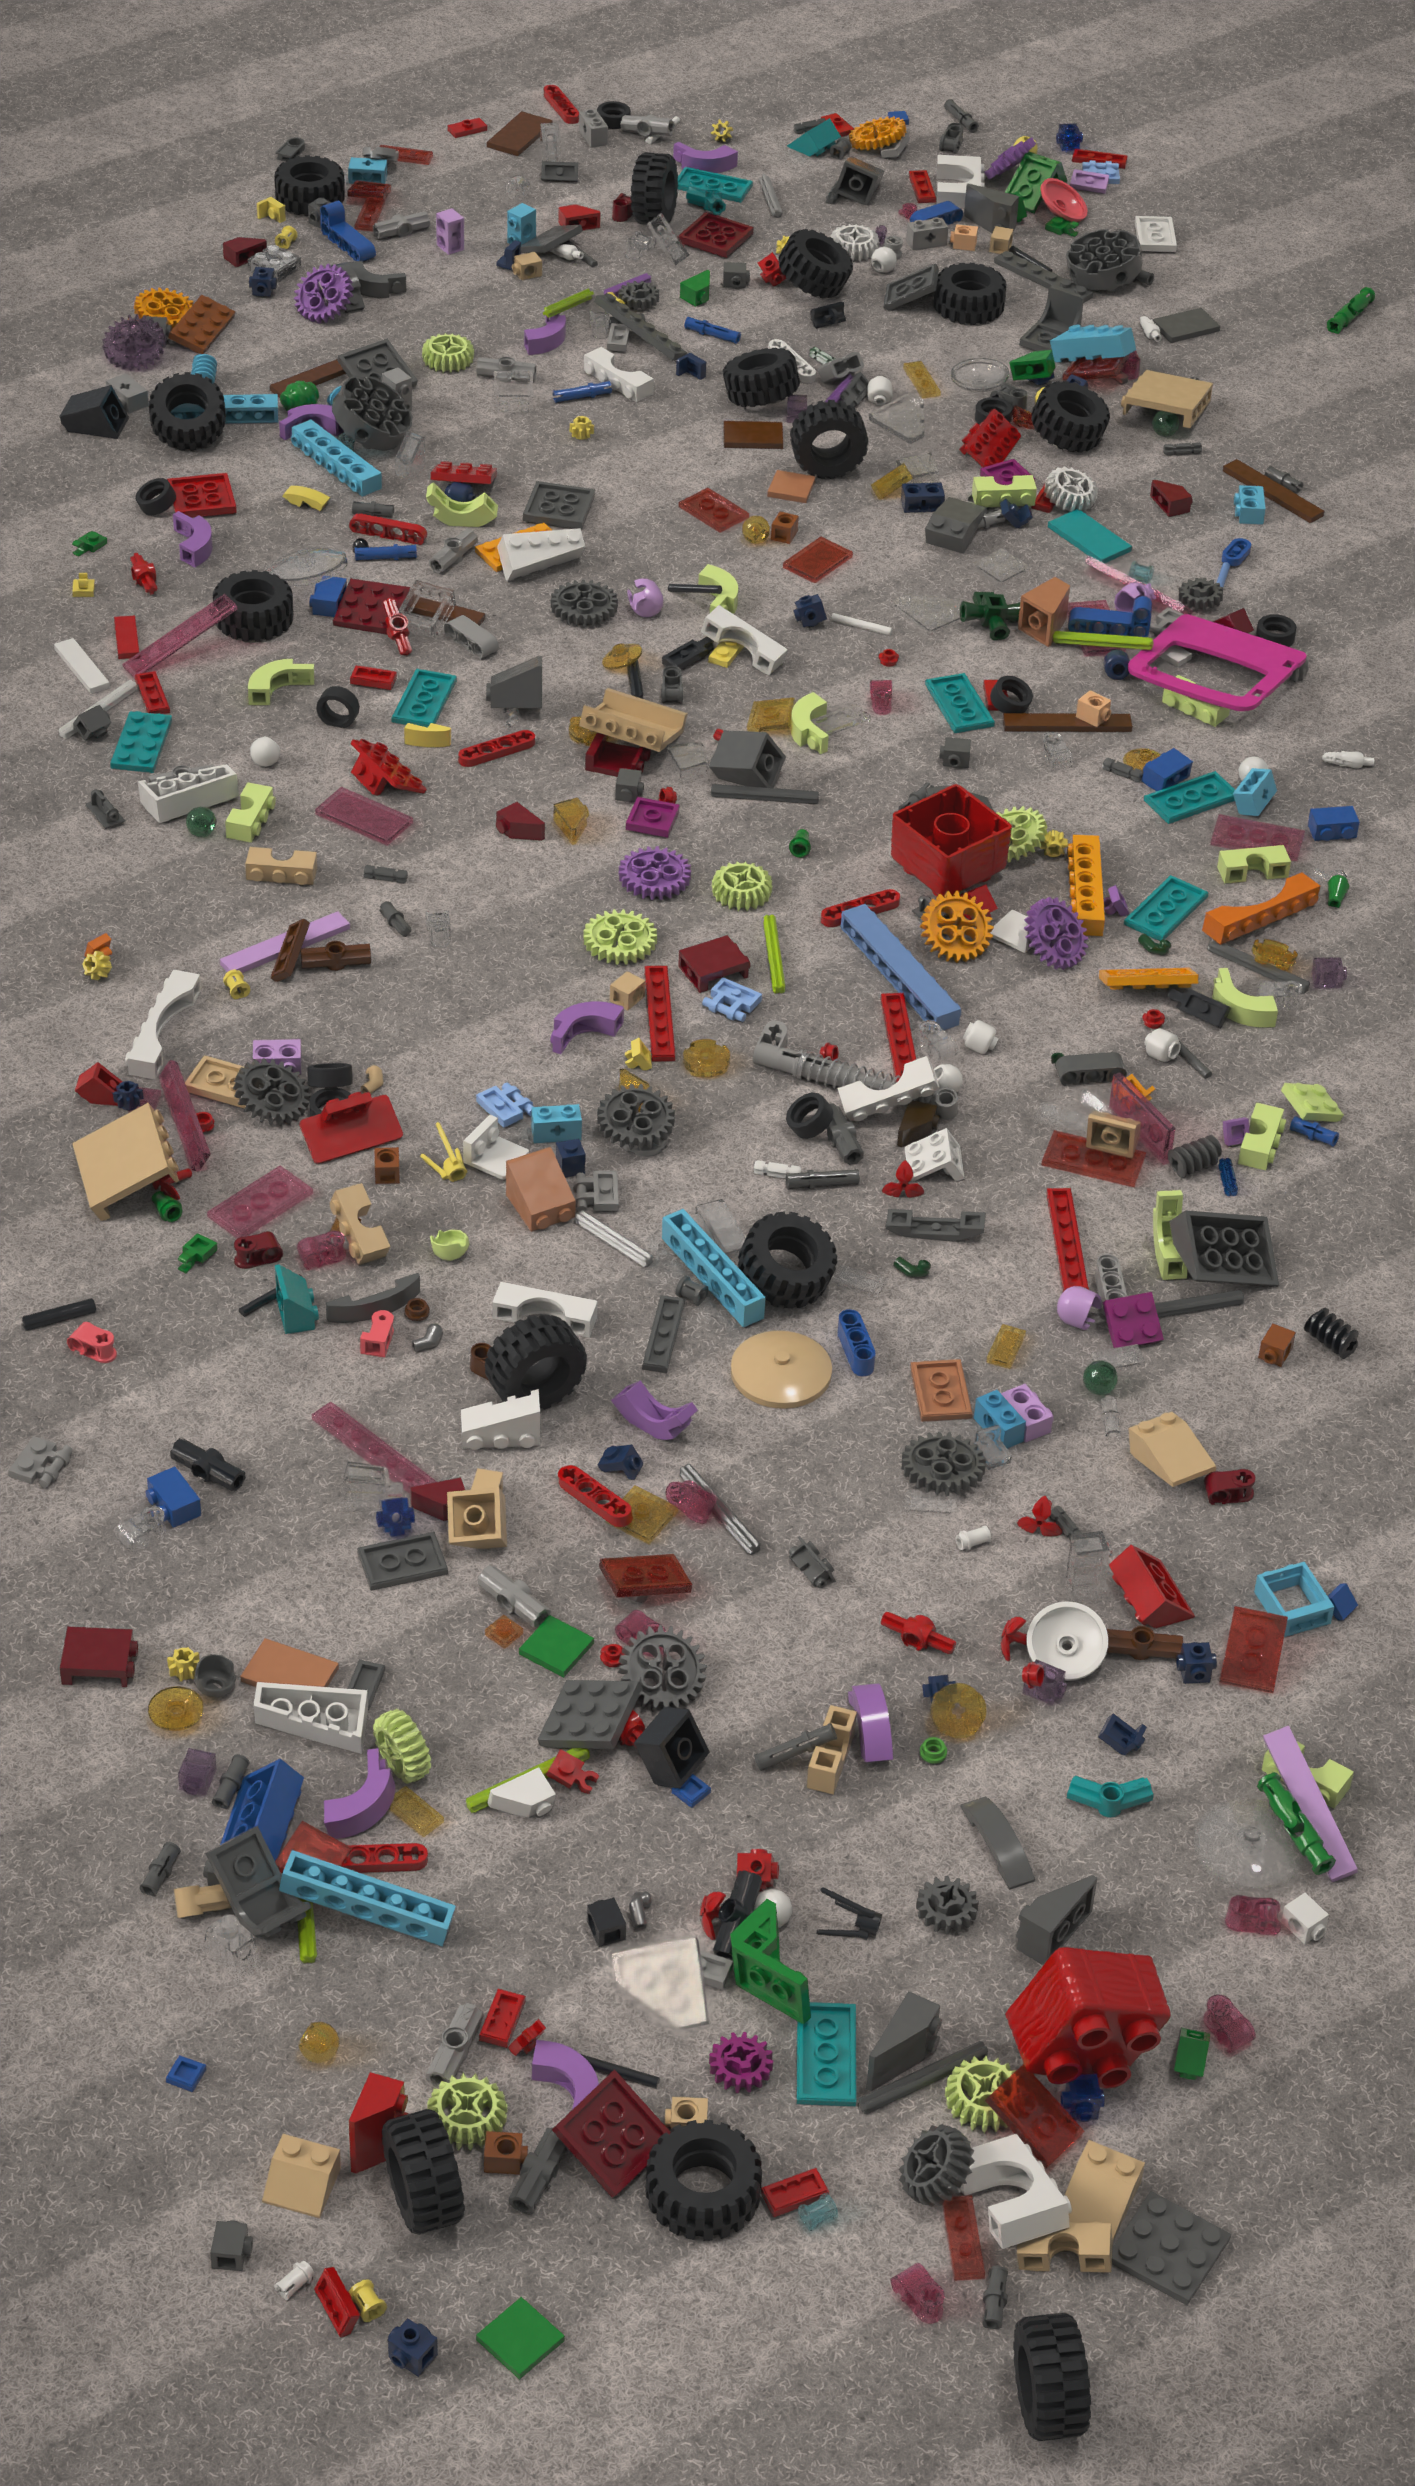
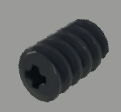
M1322 1308L1308 1318L1304 1325V1331L1309 1332L1312 1337L1317 1338L1327 1348L1332 1349V1352L1339 1354L1340 1358L1345 1359L1355 1352L1358 1346L1357 1338L1359 1332L1355 1329L1351 1331V1326L1349 1324L1344 1325V1320L1340 1318L1336 1320V1314H1329L1328 1308Z

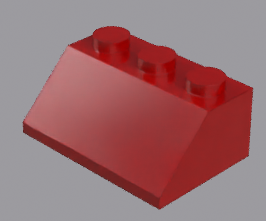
M1131 1544L1109 1564L1114 1573L1112 1576L1113 1580L1123 1588L1125 1592L1123 1596L1135 1608V1616L1141 1624L1160 1628L1195 1617L1160 1559Z
M369 2073L349 2119L351 2172L357 2174L386 2161L382 2144L383 2125L390 2119L409 2114L405 2112L408 2095H405L404 2081Z

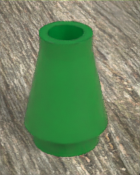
M805 829L798 830L789 843V850L795 857H804L811 850L809 833Z
M1335 875L1327 883L1328 906L1339 908L1350 885L1346 877Z
M157 1191L153 1194L152 1202L155 1204L162 1220L175 1222L181 1217L182 1205L178 1200L166 1195L162 1191Z

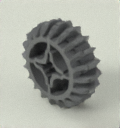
M940 2124L938 2127L932 2125L929 2131L922 2130L921 2137L914 2138L913 2145L906 2147L908 2150L907 2155L901 2158L904 2162V2165L899 2168V2171L902 2173L899 2179L903 2184L902 2189L917 2203L933 2207L935 2204L942 2206L944 2200L951 2201L954 2193L960 2194L959 2188L962 2184H967L965 2179L967 2175L972 2173L969 2166L975 2160L971 2157L974 2153L970 2145L971 2142L956 2128Z

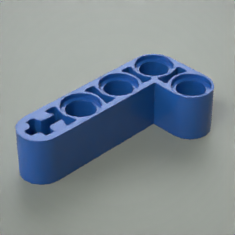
M339 200L321 206L320 222L323 235L328 236L330 241L338 244L340 249L348 252V255L355 261L363 262L376 256V250L372 242L345 222V209Z
M1145 596L1136 598L1132 612L1075 607L1069 613L1068 629L1070 632L1148 637L1152 615V601Z

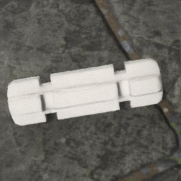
M757 1160L754 1164V1174L764 1175L766 1173L767 1176L785 1178L786 1173H801V1167L795 1165L788 1167V1164L774 1162L765 1164L766 1161Z

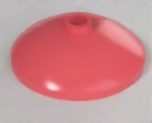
M1048 178L1044 180L1041 184V196L1048 209L1054 215L1070 222H1080L1087 216V206L1074 188L1059 179Z

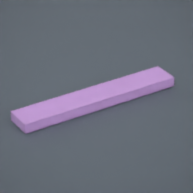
M338 911L310 922L301 949L349 930L350 923ZM287 932L220 959V965L227 972L236 969L243 973L278 958Z
M1286 1726L1263 1735V1740L1287 1790L1291 1792L1301 1812L1306 1815L1324 1841L1323 1847L1329 1855L1336 1859L1335 1865L1327 1872L1331 1882L1358 1873L1356 1864L1290 1727Z

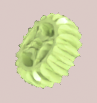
M446 333L444 335L437 334V337L431 336L423 344L422 358L425 366H429L430 369L435 368L436 372L442 370L443 373L445 371L452 373V370L459 372L460 369L465 370L466 367H470V364L473 363L474 349L471 341L467 340L466 337L453 335V333L451 335Z
M737 861L736 864L728 863L727 867L721 866L720 870L716 871L712 880L713 896L716 897V902L721 901L722 906L728 904L729 909L737 907L738 911L741 908H745L748 911L752 907L756 910L758 905L764 906V902L769 901L772 893L771 876L768 875V871L763 870L762 866L756 867L755 863L750 865L746 861L745 863Z
M395 1709L375 1719V1724H373L375 1744L378 1746L383 1759L386 1758L388 1766L394 1774L406 1784L418 1781L428 1774L429 1769H431L429 1749L426 1746V1740L421 1735V1731H419L411 1717L406 1715L403 1710Z
M975 2056L971 2063L963 2060L961 2066H955L952 2075H949L947 2079V2087L945 2088L947 2109H952L951 2114L953 2118L960 2117L961 2126L969 2121L971 2122L970 2127L972 2131L977 2125H980L984 2133L988 2126H992L993 2130L997 2132L1000 2124L1007 2128L1010 2125V2121L1016 2122L1019 2113L1023 2110V2101H1025L1026 2096L1025 2089H1023V2079L1018 2078L1017 2070L1010 2071L1009 2063L1000 2065L998 2058L994 2062L989 2061L987 2056L983 2058V2061H979ZM1000 2086L1006 2091L1008 2098L1003 2095V2092L999 2089ZM962 2089L968 2092V2095L972 2098L971 2100L964 2095Z
M463 2072L461 2079H456L451 2075L450 2083L441 2081L439 2089H433L432 2097L427 2102V2109L438 2113L448 2133L450 2144L456 2142L458 2151L462 2144H467L471 2151L473 2143H477L483 2149L486 2131L502 2132L503 2126L507 2122L506 2113L508 2112V2106L503 2091H498L496 2083L489 2085L487 2077L478 2080L476 2073L472 2078H467ZM450 2104L452 2106L451 2114L446 2116L443 2111ZM488 2106L491 2111L484 2118L482 2116L483 2108Z

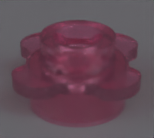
M906 203L898 213L910 219L912 214L917 211V206L913 203Z

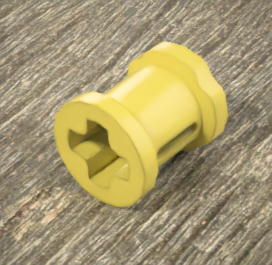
M285 226L281 233L275 237L277 247L288 249L291 242L296 240L298 236L297 231L292 226Z
M236 969L228 971L223 977V982L230 988V995L233 999L247 997L250 993V986L243 980L242 972Z
M362 2280L349 2290L352 2301L360 2309V2316L364 2322H370L385 2313L387 2305L374 2292V2284L371 2280Z

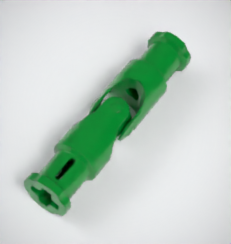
M1368 287L1362 288L1360 294H1356L1349 303L1345 304L1334 315V318H1330L1327 321L1328 331L1335 334L1340 333L1342 327L1350 324L1360 312L1366 309L1368 303H1372L1375 300L1374 290Z
M1273 1772L1265 1775L1259 1780L1257 1788L1265 1793L1270 1801L1269 1806L1275 1815L1285 1823L1284 1827L1296 1847L1312 1864L1314 1874L1320 1875L1328 1872L1335 1865L1336 1859L1329 1855L1323 1847L1324 1841L1306 1815L1301 1812L1291 1792L1285 1790L1280 1782L1281 1777L1279 1774ZM1297 1832H1303L1299 1837H1297V1835L1295 1834Z

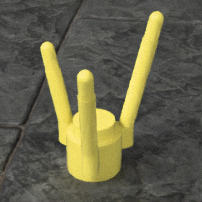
M437 1122L436 1127L449 1158L444 1161L443 1169H441L425 1154H421L420 1157L437 1171L443 1180L449 1179L451 1182L461 1180L466 1176L467 1170L464 1166L460 1150L458 1148L455 1149V1157L441 1124Z

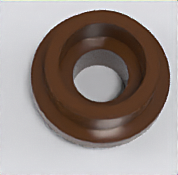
M414 1298L409 1300L405 1306V1316L412 1321H421L429 1316L430 1308L425 1300Z

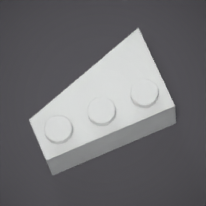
M539 1389L531 1391L529 1396L517 1399L515 1395L507 1397L508 1401L493 1405L492 1402L462 1409V1449L478 1450L480 1448L504 1449L506 1447L530 1448L532 1446H540Z

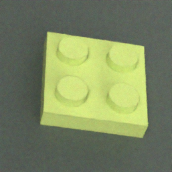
M1284 1083L1281 1089L1303 1120L1337 1122L1341 1121L1344 1116L1337 1103L1331 1099L1322 1085Z

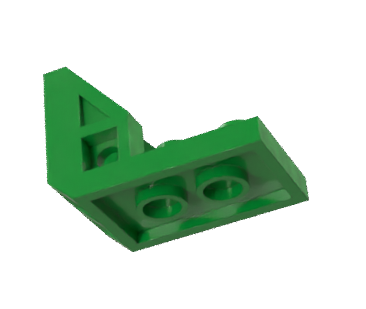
M1032 152L1026 153L1005 193L1012 194L1018 191L1022 195L1025 210L1035 214L1043 199L1041 196V184L1044 180L1055 178L1067 183L1062 162Z
M766 1899L730 1934L735 1982L741 1989L804 2025L811 2018L808 1978L801 1972L794 1971L785 1966L780 1961L776 1903Z

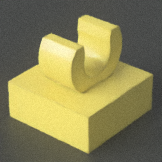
M79 573V579L73 580V597H94L95 580L88 579L87 573Z
M640 1038L631 1041L632 1050L624 1053L628 1059L625 1061V1064L631 1069L636 1068L638 1065L642 1070L651 1069V1052Z

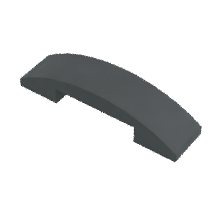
M888 1209L886 1229L904 1237L939 1241L963 1240L984 1233L986 1212H961V1218L957 1219L913 1217V1210Z
M415 1273L395 1280V1288L353 1301L347 1295L326 1302V1319L328 1322L350 1323L370 1320L372 1315L380 1310H386L390 1313L405 1306L409 1300L414 1299L420 1293V1275Z
M986 1796L961 1804L960 1807L972 1827H977L998 1863L997 1870L1009 1890L1034 1882L1035 1877L1022 1845L1000 1809Z

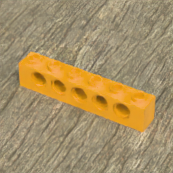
M1073 835L1072 843H1068L1067 847L1071 912H1078L1077 919L1083 920L1081 927L1087 929L1083 932V935L1103 936L1105 915L1099 836Z

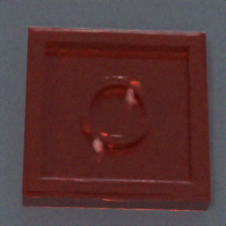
M356 180L347 190V196L383 201L391 192L392 185Z
M302 1821L275 1863L280 1873H283L290 1853L294 1850L342 1866L351 1853V1847Z

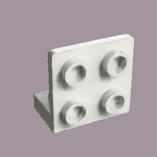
M1011 910L994 925L992 932H989L993 935L992 938L1023 953H1026L1031 948L1029 947V944L1032 942L1031 939L1025 937L1029 935V932L1024 929V927L1029 925L1024 921L1028 916L1015 910Z
M489 1115L463 1141V1163L505 1180L506 1161L529 1154V1150L499 1137L498 1118Z
M947 1128L905 1147L906 1161L913 1170L911 1181L918 1180L942 1168L955 1181L964 1179L960 1145Z

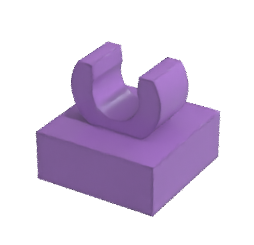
M1115 885L1109 888L1110 897L1103 899L1105 912L1108 915H1112L1118 911L1120 916L1130 914L1126 900L1118 887Z
M1243 1117L1223 1121L1225 1144L1227 1146L1242 1144L1245 1133H1250L1248 1118Z

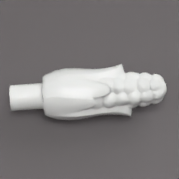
M562 243L550 250L551 253L567 260L582 259L584 257V253L578 251L574 245Z
M1146 316L1140 317V324L1144 329L1143 332L1146 334V337L1159 342L1162 337L1158 325Z
M1328 752L1322 756L1325 762L1340 765V767L1345 766L1359 769L1363 765L1374 766V758L1364 757L1361 752Z

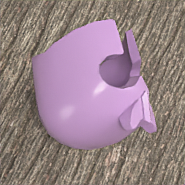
M649 579L635 580L634 582L638 589L641 587H646V589L634 594V596H632L629 589L627 590V596L633 611L640 617L655 616L663 607V595L655 582Z
M1133 582L1124 586L1115 596L1114 604L1117 611L1132 612L1134 601L1140 596L1148 597L1151 601L1156 599L1151 584L1148 583L1145 586L1139 582Z
M1073 1286L1067 1288L1059 1297L1057 1313L1065 1324L1087 1330L1090 1325L1085 1323V1321L1095 1322V1320L1087 1317L1090 1307L1093 1306L1101 1309L1102 1300L1097 1293L1081 1286Z

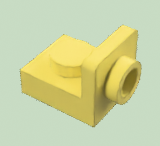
M272 197L257 203V218L262 219L269 216L279 223L286 221L285 205Z

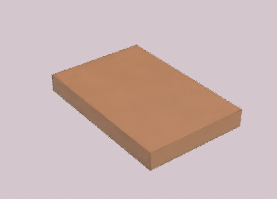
M961 1359L911 1362L910 1368L921 1421L972 1419L973 1413Z
M264 1638L240 1677L241 1682L254 1687L257 1686V1682L328 1687L339 1669V1663Z

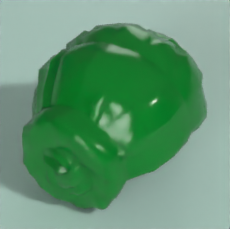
M296 381L287 385L285 391L280 394V402L286 411L303 405L317 404L319 399V391L315 384L305 381Z

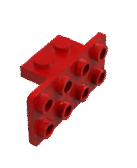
M993 409L980 424L975 423L969 429V433L961 440L963 444L959 450L964 455L968 453L984 468L1003 462L1020 439L1021 434L1016 427L1012 426L1004 418L1003 414Z
M352 739L350 744L360 755L351 773L373 795H381L387 781L398 789L423 794L426 792L427 789L422 785V781L410 773L411 770L399 762L400 759L391 754L386 745L380 742L376 744L370 743L365 739H360V741Z
M355 1092L344 1100L332 1099L326 1103L321 1114L302 1119L299 1123L312 1159L316 1164L399 1140L403 1136V1131L387 1095H380L372 1098L370 1092L363 1094Z

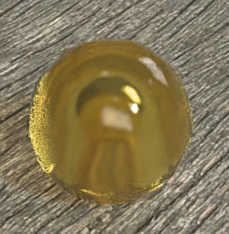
M750 516L742 526V533L744 538L750 543L760 544L769 537L770 526L768 521L762 516Z
M321 2021L311 2022L298 2044L302 2055L308 2061L315 2063L330 2060L337 2053L340 2046L336 2030L330 2024Z

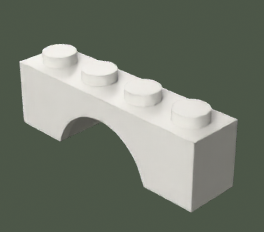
M600 347L584 355V371L596 377L600 382L610 381V387L625 395L626 398L638 402L653 395L654 379L642 371L626 372L615 368L614 354Z
M720 605L706 616L701 629V633L717 643L731 641L746 647L753 657L752 666L768 675L772 674L783 663L788 650Z
M927 1056L906 1063L900 1080L888 1089L873 1090L866 1087L861 1081L838 1088L845 1114L850 1121H862L869 1115L884 1113L891 1107L906 1105L913 1099L921 1096L928 1097L935 1091L940 1090L933 1066Z
M500 1282L492 1302V1318L514 1323L532 1314L553 1315L566 1321L575 1335L589 1338L597 1319V1301Z

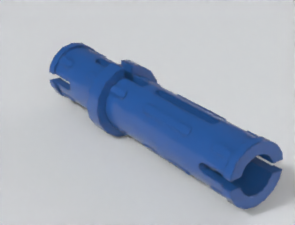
M688 316L684 323L686 329L697 331L700 335H710L735 344L741 338V332L711 324L707 320L701 321Z
M610 381L597 384L592 382L586 386L554 390L552 395H561V397L553 398L555 403L585 397L595 398L596 395L611 394L612 388L604 389V387L611 386Z
M393 544L394 546L367 548L356 547L355 561L417 558L416 544L406 546Z

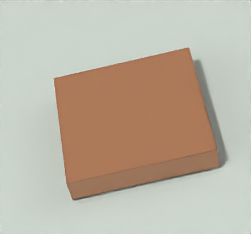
M777 470L768 489L767 497L807 503L815 484L816 476Z

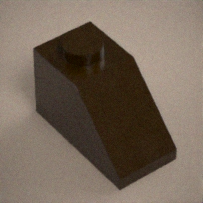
M914 1100L908 1103L898 1130L897 1147H904L930 1136L933 1129H938L940 1116L937 1115V1105Z

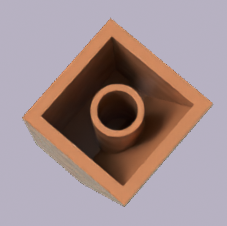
M1053 577L1021 596L1018 629L1047 647L1051 646L1054 632L1060 631L1067 619L1070 585L1057 577Z
M551 1147L506 1161V1196L531 1232L538 1229H546L550 1225L567 1222L575 1218V1198Z

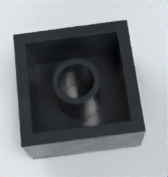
M664 1707L634 1742L653 1783L664 1787L681 1788L710 1753L690 1709Z

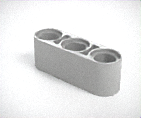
M464 615L444 624L443 628L446 636L453 638L452 640L460 646L466 647V650L474 656H479V659H483L499 649L498 641L491 633Z
M1112 1254L1099 1256L1095 1280L1102 1302L1126 1297L1127 1293L1119 1259ZM1102 1304L1101 1308H1102L1103 1315L1105 1316V1312H1104V1308H1103V1304Z

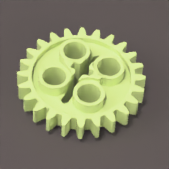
M1022 806L1020 810L1013 807L1012 811H1008L1006 808L1003 814L996 812L1013 826L1009 844L1008 863L1011 862L1012 858L1018 861L1021 855L1028 857L1027 852H1035L1034 847H1041L1040 841L1046 840L1044 835L1048 834V827L1043 815L1039 814L1038 810L1033 812L1031 807L1025 810V807Z
M613 909L612 914L604 911V916L596 914V919L590 918V924H585V929L583 930L584 945H586L587 951H591V956L598 955V960L606 958L607 963L615 960L616 965L620 961L627 965L628 960L637 963V958L644 960L645 955L650 956L651 950H655L657 929L654 928V923H649V918L642 919V914L635 916L634 911L626 914L625 909L621 913H617Z

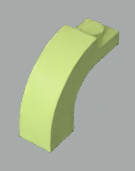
M434 482L427 486L426 499L431 506H435L433 516L449 526L480 527L497 517L498 505L485 492L472 501L458 502L449 498Z
M707 564L699 573L698 585L722 586L721 594L709 593L716 596L715 600L710 604V613L720 605L734 614L738 606L737 581L727 571Z
M282 659L261 666L249 679V705H270L272 693L282 686L314 685V664H293V659Z
M814 692L802 697L794 705L791 716V735L800 747L808 744L811 749H815L820 754L828 751L829 735L814 724L826 718L827 702Z
M1219 968L1218 976L1214 978L1212 999L1231 1008L1227 1018L1252 1027H1275L1278 1009L1274 997L1250 996L1238 991L1232 983L1228 968Z
M1181 1190L1157 1191L1156 1208H1153L1154 1247L1163 1280L1187 1279L1188 1269L1173 1245L1169 1222L1182 1213L1183 1193Z

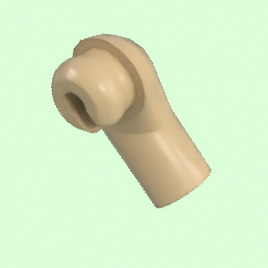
M376 1065L368 1067L366 1070V1074H369V1081L361 1086L363 1093L370 1092L371 1094L383 1085V1072Z

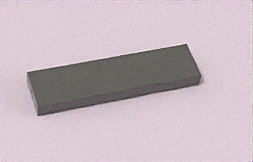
M660 1295L642 1370L668 1372L685 1305L684 1298Z

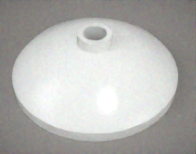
M1058 1602L1042 1609L1032 1620L1027 1632V1649L1032 1662L1043 1666L1045 1675L1057 1680L1074 1681L1092 1674L1102 1664L1108 1649V1634L1101 1618L1089 1607L1076 1602ZM1068 1643L1072 1646V1648L1070 1650H1064L1062 1646Z

